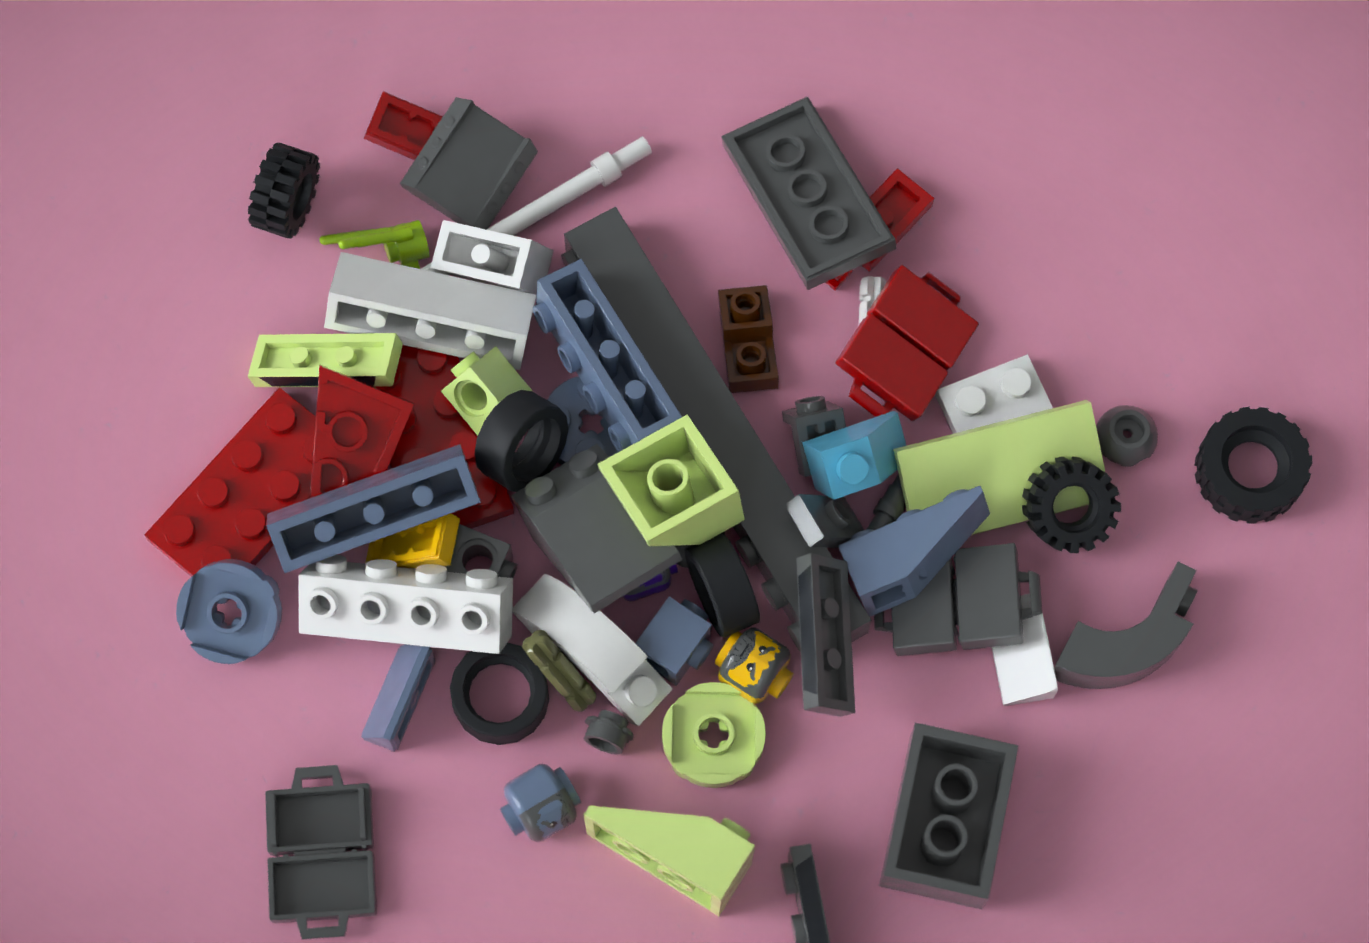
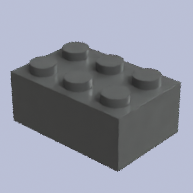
M915 722L906 753L879 884L880 887L982 910L989 899L1019 745Z

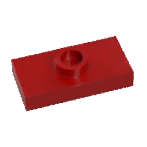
M383 91L363 139L415 160L443 116Z

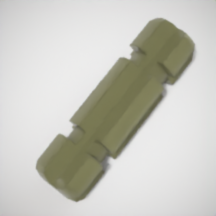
M534 631L530 637L524 639L522 644L527 656L540 668V671L556 690L564 696L574 711H584L588 705L595 702V691L585 678L579 674V671L559 647L553 643L554 641L545 631Z

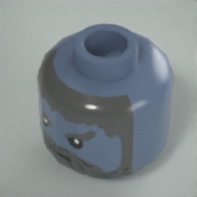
M538 764L505 785L504 795L508 804L500 808V811L515 836L524 831L531 840L541 842L575 821L577 816L575 806L580 804L581 800L561 767L553 770L546 764Z

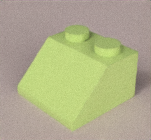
M688 415L598 463L599 470L649 546L701 545L745 520L739 490Z

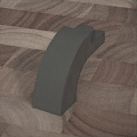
M1178 561L1170 573L1150 615L1132 628L1122 631H1103L1078 621L1054 667L1057 681L1074 687L1107 689L1139 681L1159 669L1175 653L1193 626V623L1175 615V613L1184 617L1192 604L1198 590L1189 585L1197 570Z

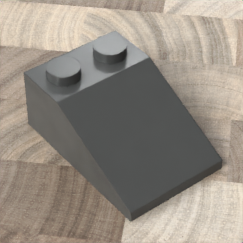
M598 444L578 452L566 463L542 477L533 479L526 487L511 495L534 542L594 614L682 560L675 546H649L599 470L598 463L609 458V456Z

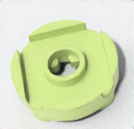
M707 682L695 685L685 691V694L679 697L674 705L670 706L665 714L662 725L663 750L676 775L687 779L695 785L706 788L730 786L750 776L762 756L766 737L765 722L758 707H755L753 703L740 696V691L725 683ZM711 722L719 723L720 731L728 732L729 735L728 740L720 741L718 748H710L707 741L699 739V732L707 731Z

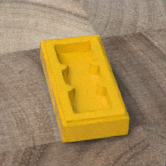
M450 513L370 542L365 564L371 560L386 559L396 562L397 567L416 569L418 566L425 564L450 566L460 519Z

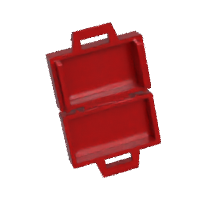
M904 265L897 268L868 310V316L861 321L835 362L837 366L854 378L848 397L875 417L889 413L894 408L912 422L920 418L948 375L947 370L953 367L979 325V322L957 306L961 296L930 272L920 278ZM862 385L883 399L885 404L881 405L861 390Z

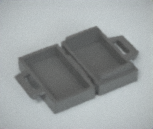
M1014 543L958 549L953 557L956 579L953 580L955 570L952 566V558H950L916 598L891 608L892 622H884V611L874 615V627L877 631L893 633V648L897 656L957 650V638L964 650L1023 644L1022 620L1042 614L1040 575L1033 571H1028V573L1019 572L1018 552ZM1029 582L1031 608H1021L1020 583Z
M338 765L296 768L291 789L269 790L265 792L267 851L271 856H275L267 860L269 919L272 923L297 922L302 940L343 937L347 932L349 918L375 916L377 914L374 854L371 850H368L374 847L371 787L368 783L343 785ZM333 778V786L302 788V780ZM356 849H364L367 851H357ZM338 919L339 926L307 928V921Z

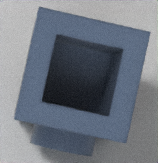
M669 596L635 644L648 656L646 661L660 676L677 686L689 667L692 666L698 670L712 651L714 644L709 641L712 624L706 621L709 617L707 613L693 602L684 599L680 604Z

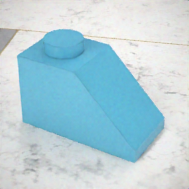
M896 411L802 442L815 490L833 500L881 484L898 470L893 449L907 446L899 415Z

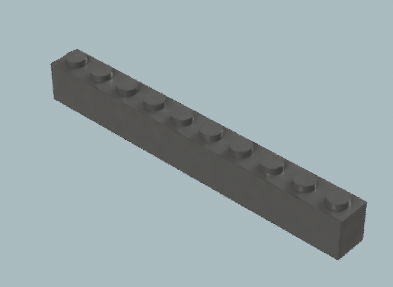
M615 206L564 233L566 252L561 254L562 261L567 266L579 259L583 260L681 416L688 415L739 490L745 520L733 526L740 538L735 542L737 549L749 568L756 565L766 580V582L761 584L763 592L776 611L780 608H783L792 623L787 627L794 644L801 652L796 558L809 553L833 557L827 547L808 546L786 509V503L795 497ZM849 585L851 641L853 642L868 634L872 620Z

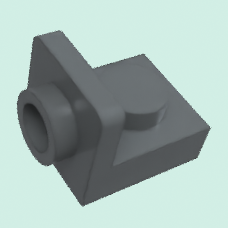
M823 396L799 399L795 401L796 408L782 411L783 422L791 425L798 471L804 477L811 476L802 442L846 427L843 408L825 401Z

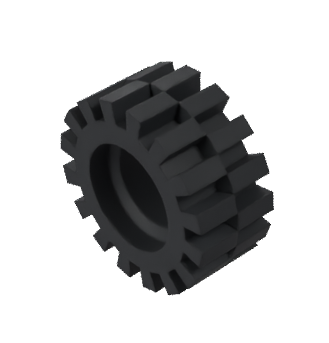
M280 142L273 144V149L270 148L267 151L266 160H262L259 166L261 171L259 175L255 176L253 182L256 184L255 189L250 193L249 199L252 200V203L248 206V214H251L248 220L252 227L288 239H292L293 236L298 234L299 227H302L305 223V214H309L311 210V199L315 198L317 191L314 189L315 185L319 182L320 176L317 174L320 169L319 157L317 155Z
M1064 456L1055 458L1056 463L1053 465L1045 462L1039 466L1043 471L1039 476L1032 473L1028 481L1032 483L1030 490L1025 488L1023 490L1022 497L1027 500V505H1022V511L1029 519L1026 522L1029 528L1045 543L1059 551L1065 549L1069 553H1079V548L1081 547L1087 551L1096 548L1093 542L1097 539L1104 543L1110 537L1105 533L1107 528L1110 526L1115 529L1119 522L1113 517L1114 512H1121V503L1115 499V496L1120 494L1117 486L1110 482L1112 478L1089 461L1086 462L1078 457L1072 456V460H1068ZM1069 486L1082 487L1089 498L1086 514L1080 520L1073 523L1059 521L1053 509L1057 494Z

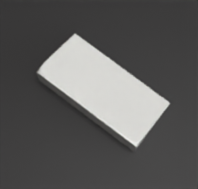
M1030 594L1021 596L1022 609L1031 608ZM1043 612L1042 614L1022 620L1023 644L991 647L1003 706L1053 699L1058 692Z

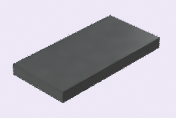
M808 96L721 136L726 152L807 290L896 249L895 238Z

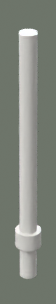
M642 136L612 155L609 152H605L590 161V168L486 230L513 236L599 184L606 187L621 178V171L652 153L650 145ZM432 262L421 268L422 270L449 275L448 273L432 269Z

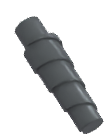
M899 473L873 510L875 516L867 529L876 530L895 522L903 514L906 505Z

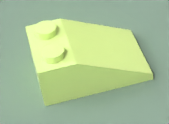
M589 806L584 813L587 835L717 916H720L752 865L755 845L748 841L751 836L750 833L727 818H723L722 822L718 823L706 816Z

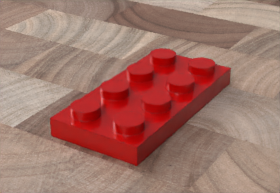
M403 345L393 386H374L414 403L390 461L391 469L460 444L477 488L480 503L453 512L452 514L460 519L459 524L472 529L513 515L514 508L507 489L485 476L477 468L474 455L477 434L441 392V390L456 379L450 370L460 363L459 358Z
M279 387L144 534L147 541L191 577L207 564L224 559L241 560L256 566L274 546L266 526L267 514L310 498L316 416Z

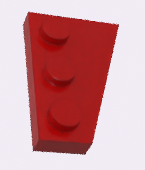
M320 364L310 498L387 471L414 403Z

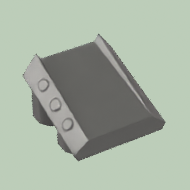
M456 97L400 184L404 189L456 223L488 229L538 151L531 139L524 138L477 107L473 100Z

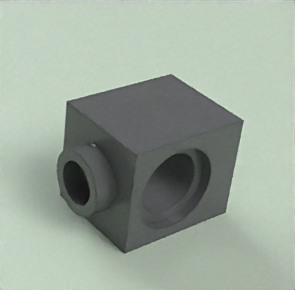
M459 524L451 565L444 566L447 568V572L466 574L468 572L465 569L467 562L473 557L484 556L492 561V565L488 570L495 571L497 577L514 579L517 564L512 562L511 544Z

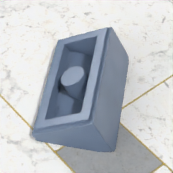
M407 644L399 647L362 732V738L365 741L394 752L396 749L398 750L435 664L431 647Z

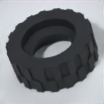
M1243 407L1237 412L1232 413L1230 411L1223 415L1218 423L1215 422L1211 426L1195 457L1194 466H1197L1195 479L1202 489L1201 495L1205 501L1209 500L1215 511L1219 514L1220 512L1229 516L1228 519L1236 522L1243 520L1247 521V524H1256L1261 520H1265V522L1274 520L1280 513L1283 515L1297 501L1311 476L1309 469L1312 466V455H1309L1308 448L1310 446L1307 439L1303 438L1299 432L1301 429L1295 423L1292 424L1285 419V415L1279 412L1276 414L1268 411L1269 408L1259 407L1258 409H1250V407ZM1247 442H1255L1266 446L1274 454L1277 461L1278 469L1275 479L1262 488H1248L1238 483L1231 475L1228 466L1230 453L1235 447Z

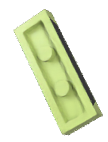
M396 333L259 335L248 378L255 387H318L319 365L321 364L371 386H393L403 343Z

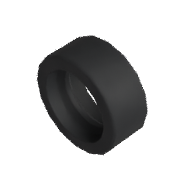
M519 390L507 395L493 408L478 434L474 453L477 468L485 476L510 491L518 492L533 479L551 472L558 462L566 445L568 434L566 414L558 406L533 391ZM527 432V435H526V437H525L523 443L520 445V447H519V448L517 449V451H516V448H517V446H518L520 440L523 438V436H524L525 433Z
M719 534L701 545L687 547L685 549V558L688 570L704 610L717 633L722 637H726L759 623L760 612L753 588L737 552L725 534Z
M507 643L500 654L470 651L454 669L450 684L454 713L464 730L479 741L496 745L518 742L532 734L545 718L549 703L547 679L520 645ZM497 664L513 666L522 672L529 682L531 692L528 706L522 714L511 721L501 723L487 721L478 715L471 705L469 695L472 681L477 674L488 666Z

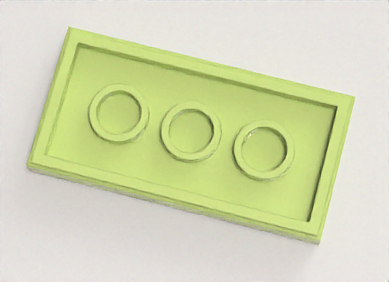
M1088 400L893 449L907 511L914 509L923 510L942 502L947 495L961 489L970 490L981 486L990 515L973 534L1029 520L1022 511V505H1027V500L1022 497L1024 488L1030 490L1032 483L1028 481L1032 473L1039 476L1043 472L1039 466L1045 462L1053 465L1056 463L1055 458L1064 456L1068 460H1072L1073 456L1081 458L1086 462L1089 461L1105 472L1092 404ZM1079 486L1064 488L1057 494L1054 500V513L1089 505L1088 495Z

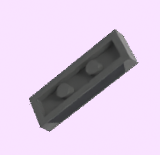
M809 553L796 558L803 709L841 717L855 713L847 561Z
M811 844L790 847L788 853L789 862L782 863L780 866L786 895L795 894L799 914L790 916L794 942L830 943Z

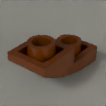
M767 285L718 290L723 347L730 392L739 393L779 389V376L773 342V323Z

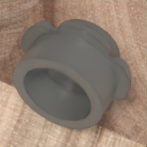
M601 710L598 717L588 716L585 720V723L589 726L584 740L600 751L615 755L622 754L626 743L634 738L633 733L627 728L628 720L617 713Z

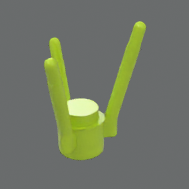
M420 220L387 228L323 235L319 239L322 245L338 243L341 249L384 244L390 263L399 261L400 265L420 269L418 260L430 257L427 239Z

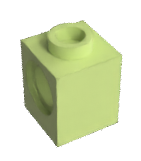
M496 346L482 358H479L474 351L450 370L456 379L441 390L477 436L493 408L507 395L519 390L532 391Z

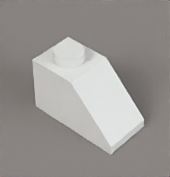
M443 220L431 268L472 281L536 294L537 296V280L548 275L554 250L530 239Z

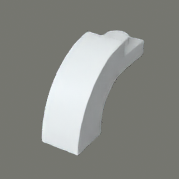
M544 574L514 605L512 613L532 634L536 630L545 631L569 661L605 695L631 724L639 726L673 690L646 661L648 656L601 611L594 614L576 591L556 578Z

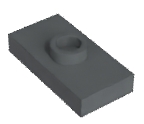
M798 494L786 503V509L808 546L839 548L838 545L848 542L854 534L864 530L845 497L833 500L824 495Z

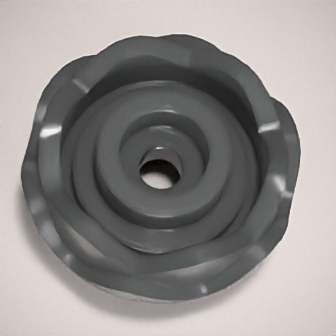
M1129 405L1116 406L1104 413L1096 425L1102 455L1121 466H1134L1142 460L1151 457L1156 449L1158 441L1156 424L1151 416L1141 408ZM1129 431L1132 436L1130 438H1126L1123 435V432Z

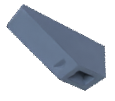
M981 486L970 490L961 489L947 495L940 503L923 510L914 509L900 515L895 522L876 530L867 529L854 534L848 542L838 545L844 561H847L848 571L869 617L916 598L990 515Z

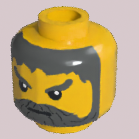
M755 627L749 628L743 633L738 631L732 634L722 647L714 663L720 667L718 673L719 681L729 684L740 691L741 694L739 695L753 704L763 702L769 694L778 699L794 675L792 671L787 669L791 659L788 648Z

